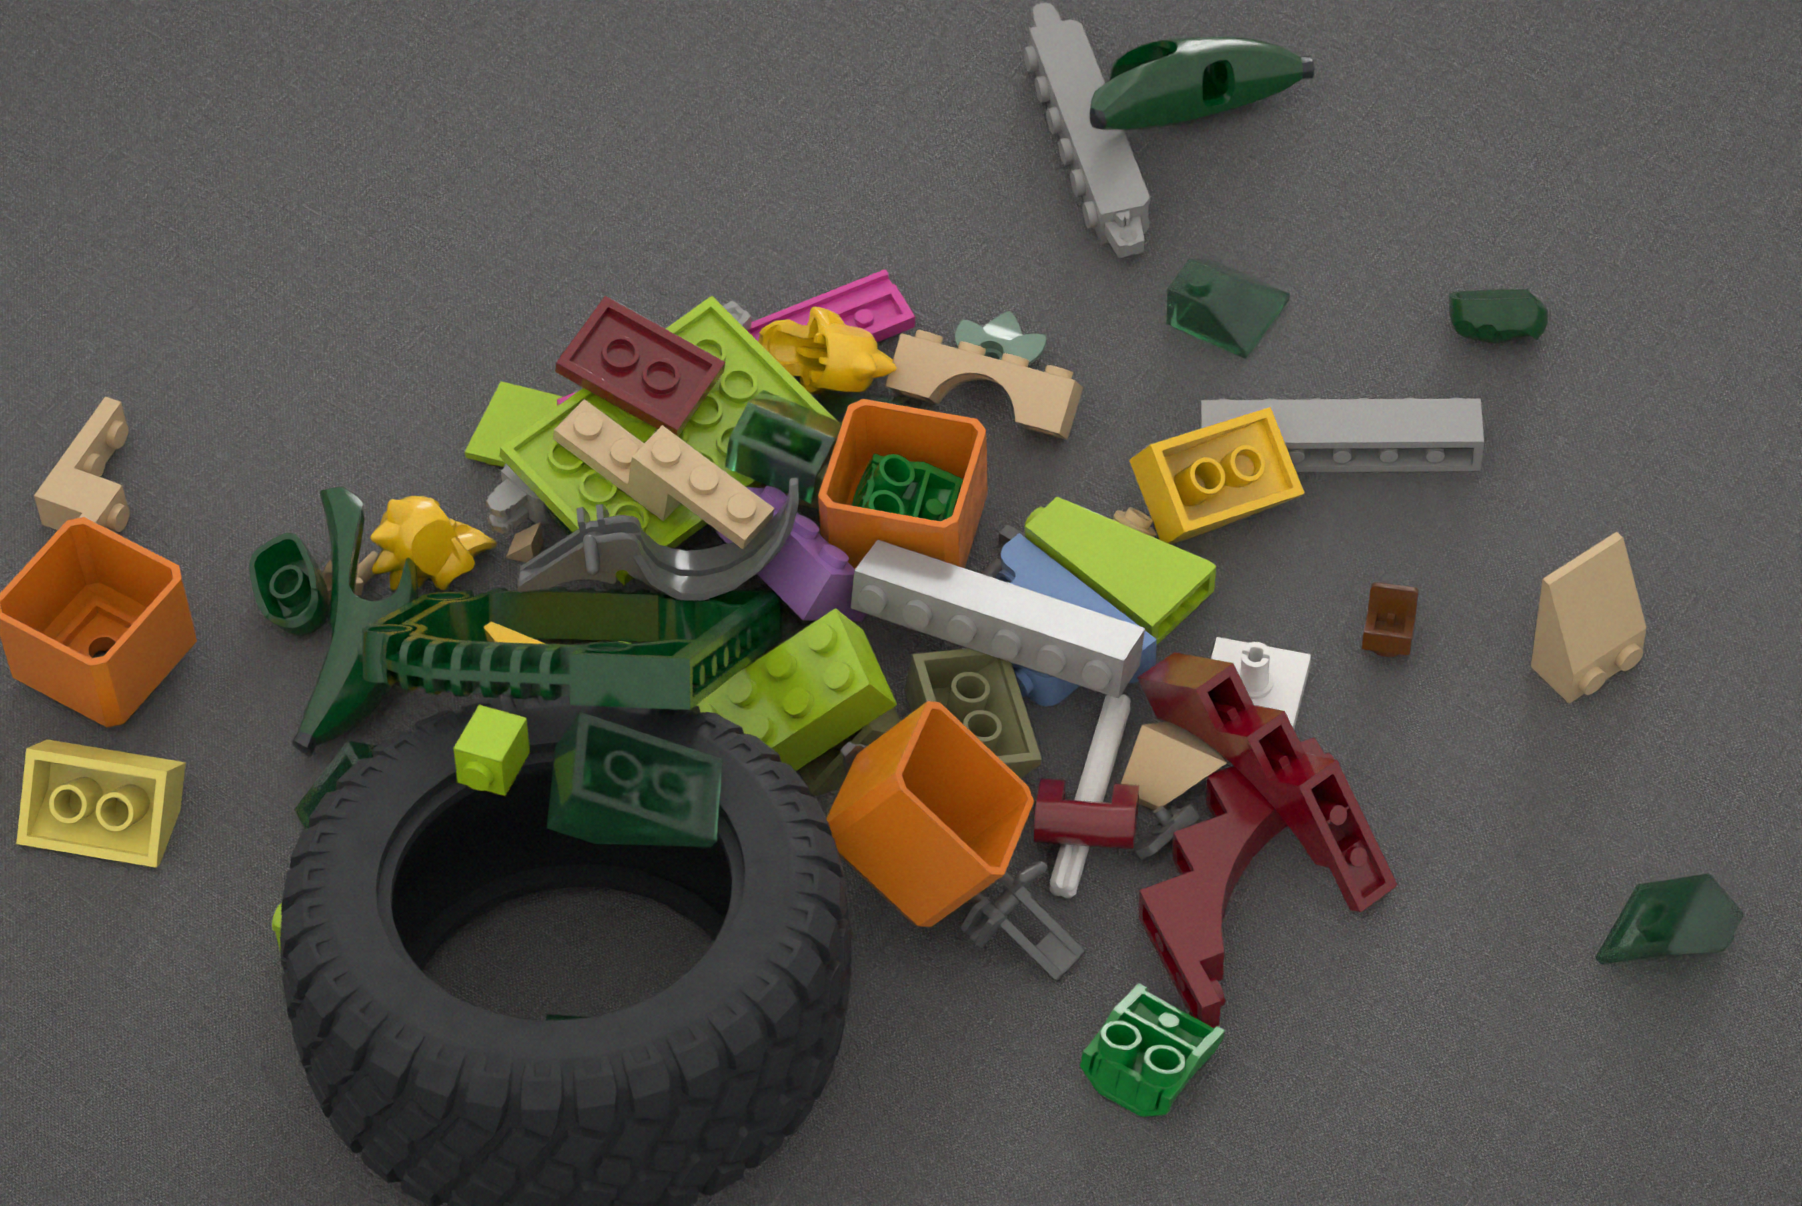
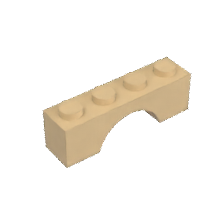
M917 330L915 337L901 333L893 358V363L897 369L888 375L885 385L893 392L938 405L948 392L962 383L972 380L992 381L1003 386L1009 394L1014 407L1015 422L1025 429L1068 440L1083 387L1072 379L1073 372L1052 365H1046L1045 372L1028 368L1029 360L1003 353L1001 360L985 356V348L960 341L958 348L941 344L943 337L922 330Z

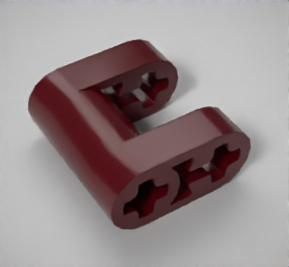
M1041 778L1035 808L1034 842L1134 849L1138 819L1139 785L1115 783L1111 803L1065 800L1066 780Z

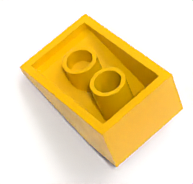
M1271 407L1150 444L1129 460L1159 539L1168 544H1174L1207 533L1305 494Z

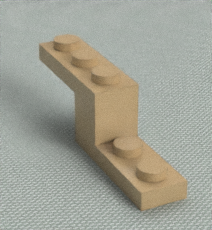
M105 396L35 493L34 498L42 525L59 530L67 520L85 517L115 533L121 532L127 525L130 510L126 502L123 486L101 478L106 462L116 449L124 445L129 432L120 401Z
M584 399L554 429L553 439L662 521L681 503L740 548L744 549L773 518L775 508L663 425L643 443Z

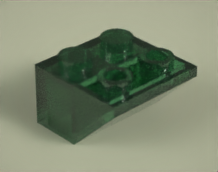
M763 390L747 403L729 437L725 468L768 486L775 487L787 494L789 492L790 478H798L799 499L812 504L823 482L842 423Z

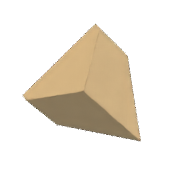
M1167 721L1145 724L1141 726L1121 784L1139 785V804L1152 810L1162 805L1166 808V804L1227 762L1214 748L1177 725Z

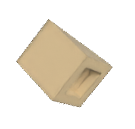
M541 522L515 534L506 555L507 559L528 562L539 554L543 544Z

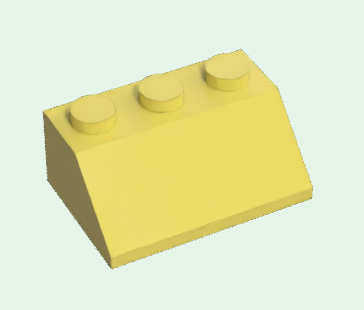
M48 739L26 748L16 844L156 868L160 866L181 810L186 762Z

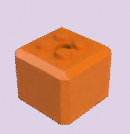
M861 399L848 405L818 494L821 536L829 544L844 551L849 558L848 563L854 569L857 568L877 540L965 568L988 494L986 429L975 418ZM874 453L883 457L896 454L911 462H926L964 479L953 515L941 522L851 505L867 463Z
M85 517L67 520L0 593V638L12 678L105 727L124 724L197 642L180 566ZM109 650L104 656L92 658L98 651Z
M927 701L856 754L826 820L830 826L839 856L913 925L932 927L1004 876L1033 806L1034 799L1029 786L940 702Z

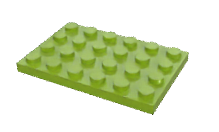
M710 296L666 328L668 331L726 362L724 373L678 437L745 487H758L835 429L836 419L713 296ZM584 388L500 447L499 457L572 533L579 529L577 508L584 507L589 513L590 520L597 521L596 505L603 504L607 508L610 517L617 515L636 517L641 523L643 531L657 544L670 548L677 547L708 524L681 503L662 521L553 439L554 429L584 399L643 443L658 430ZM618 570L616 572L617 579L623 585L634 579L625 570Z

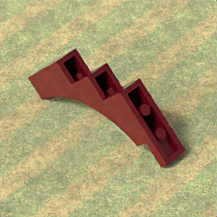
M1173 652L1137 677L1157 719L1177 725L1203 740L1233 764L1260 791L1290 827L1315 865L1330 868L1350 910L1361 913L1398 886L1337 759L1305 753L1285 711L1253 704L1234 663Z
M1315 737L1300 742L1305 753L1334 759L1329 752L1324 754ZM1235 766L1207 776L1206 805L1214 818L1173 832V862L1180 876L1139 890L1140 922L1190 1015L1212 1028L1220 1027V1007L1225 1005V997L1218 981L1223 980L1224 946L1222 925L1230 896L1241 874L1254 856L1275 835L1288 826L1269 801Z

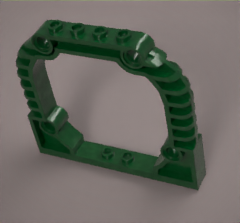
M553 587L550 590L534 589L533 591L528 590V592L523 591L522 593L518 592V590L508 591L507 588H493L475 597L472 590L436 592L422 595L364 627L359 636L357 652L359 661L363 663L364 680L386 683L389 686L400 682L402 689L407 691H414L419 687H423L427 694L439 695L444 691H448L457 697H467L472 693H481L484 698H497L502 694L512 695L513 699L541 696L543 700H557L560 697H570V705L691 710L782 639V599L774 591L736 589L707 600H677L664 592L657 594L641 589L635 592H623L622 589L612 588L604 592L595 591L594 588H581L575 591L568 590L566 587ZM494 622L533 639H581L648 643L594 642L585 645L488 642L484 626Z

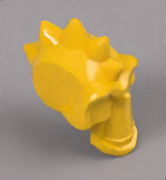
M814 306L811 308L807 325L798 324L790 319L779 320L768 324L759 332L758 342L792 376H800V384L811 395L820 394L827 390L864 392L871 385L874 378L886 376L897 369L893 359L877 349V343L870 332L862 328L846 325L838 314L821 307Z
M407 496L400 500L391 499L387 504V511L383 514L380 525L370 536L371 541L382 548L372 566V573L390 572V588L392 591H396L400 583L405 561L409 557L416 565L418 587H421L428 578H431L438 589L446 590L451 581L474 568L475 561L473 557L486 550L494 549L497 546V542L476 528L451 518L449 519L439 507V502L431 497Z

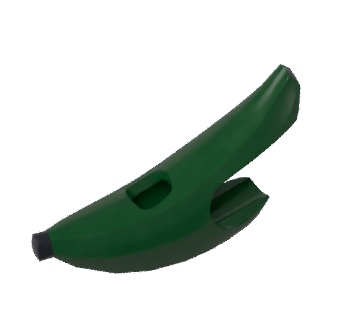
M1189 37L1150 42L1127 51L1112 64L1110 81L1098 88L1091 99L1090 123L1092 127L1100 130H1144L1171 126L1212 116L1284 91L1302 79H1313V58L1311 55L1298 56L1279 45L1249 38Z
M333 487L319 492L331 543L332 591L330 625L333 631L330 648L324 658L299 730L292 740V746L308 757L312 756L317 745L337 739L365 720L390 692L393 685L389 686L386 683L370 682L363 679V663L359 661L357 652L359 636L364 627L418 598L417 569L414 561L409 557L405 561L398 588L389 598L381 601H368L355 594L365 518L362 510V500L344 487Z

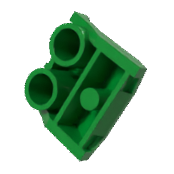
M874 453L867 463L857 486L851 506L941 522L953 515L964 479L926 462H911L896 454L883 457Z
M1138 983L1112 1010L1102 1028L1082 1053L1080 1067L1099 1094L1138 1116L1167 1115L1173 1101L1184 1086L1215 1053L1224 1038L1225 1030L1218 1026L1212 1028L1147 992V987Z

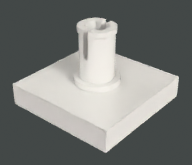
M1217 637L1211 659L1234 663L1253 704L1285 711L1293 729H1295L1310 669L1311 654L1268 647L1260 642L1247 643Z

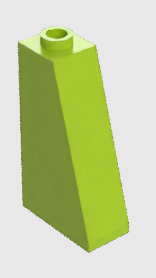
M1056 497L1045 508H1036L1025 522V538L1133 622L1145 628V631L1156 639V646L1215 590L1216 566L1209 560L1060 497Z

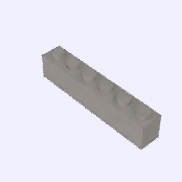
M1481 398L1201 400L1200 429L1271 407L1296 472L1481 471L1484 448Z
M881 540L875 542L854 570L851 609L1119 699L1140 666L1145 628Z

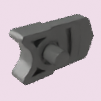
M1191 803L1180 809L1174 805L1168 811L1164 805L1158 807L1153 811L1154 816L1157 818V825L1134 845V851L1141 859L1155 854L1171 839L1173 841V832L1191 826L1200 818V815Z

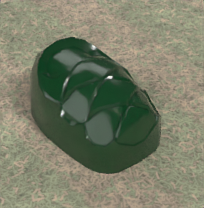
M1528 289L1471 290L1449 293V315L1452 328L1465 338L1489 343H1502L1507 340L1510 341L1512 338L1531 336L1537 341L1545 332L1548 324V309Z
M283 533L257 548L251 556L249 571L255 601L262 614L286 633L304 636L315 632L326 622L329 615L330 602L325 579L307 546L296 534Z

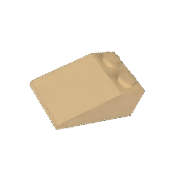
M1618 532L1610 535L1542 579L1531 668L1569 704L1583 694H1593L1604 684L1606 679L1620 670H1630L1643 656L1646 624L1624 538Z

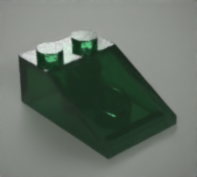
M580 712L555 748L547 828L594 844L713 846L717 836L723 759Z

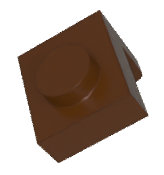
M1379 582L1371 584L1362 640L1363 650L1373 651L1375 654L1383 657H1395L1399 654L1410 656L1419 590L1416 587Z

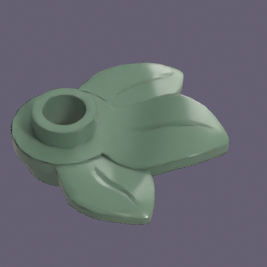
M1011 311L999 315L984 327L968 320H961L955 332L957 347L960 341L978 345L986 349L985 356L998 360L1002 359L1003 353L1029 360L1030 365L1042 355L1046 347L1045 335L1036 333L1022 335L1018 321Z

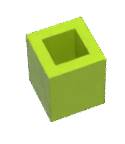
M479 705L454 747L457 782L468 785L475 790H485L505 796L530 753L527 718Z

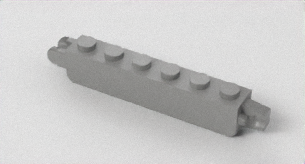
M1040 2V4L1033 6L1031 10L1033 27L1029 28V46L1023 48L1024 61L1027 71L1029 73L1035 72L1036 74L1035 89L1039 102L1047 103L1046 114L1050 132L1052 134L1058 133L1060 137L1058 147L1063 165L1070 164L1071 166L1070 179L1073 192L1076 197L1082 196L1084 200L1082 210L1085 224L1088 229H1095L1100 245L1110 243L1118 258L1144 253V234L1149 229L1150 223L1148 219L1150 196L1124 130H1100L1091 126L1089 118L1091 99L1094 92L1104 85L1105 82L1081 23L1071 19L1061 21L1055 5Z

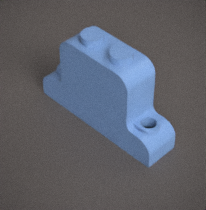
M1020 533L1003 546L1001 550V571L997 573L996 579L1137 625ZM1146 631L1144 633L1140 666L1129 683L1139 682L1137 677L1156 665V639ZM1012 663L1021 695L1029 697L1039 705H1056L1080 686Z

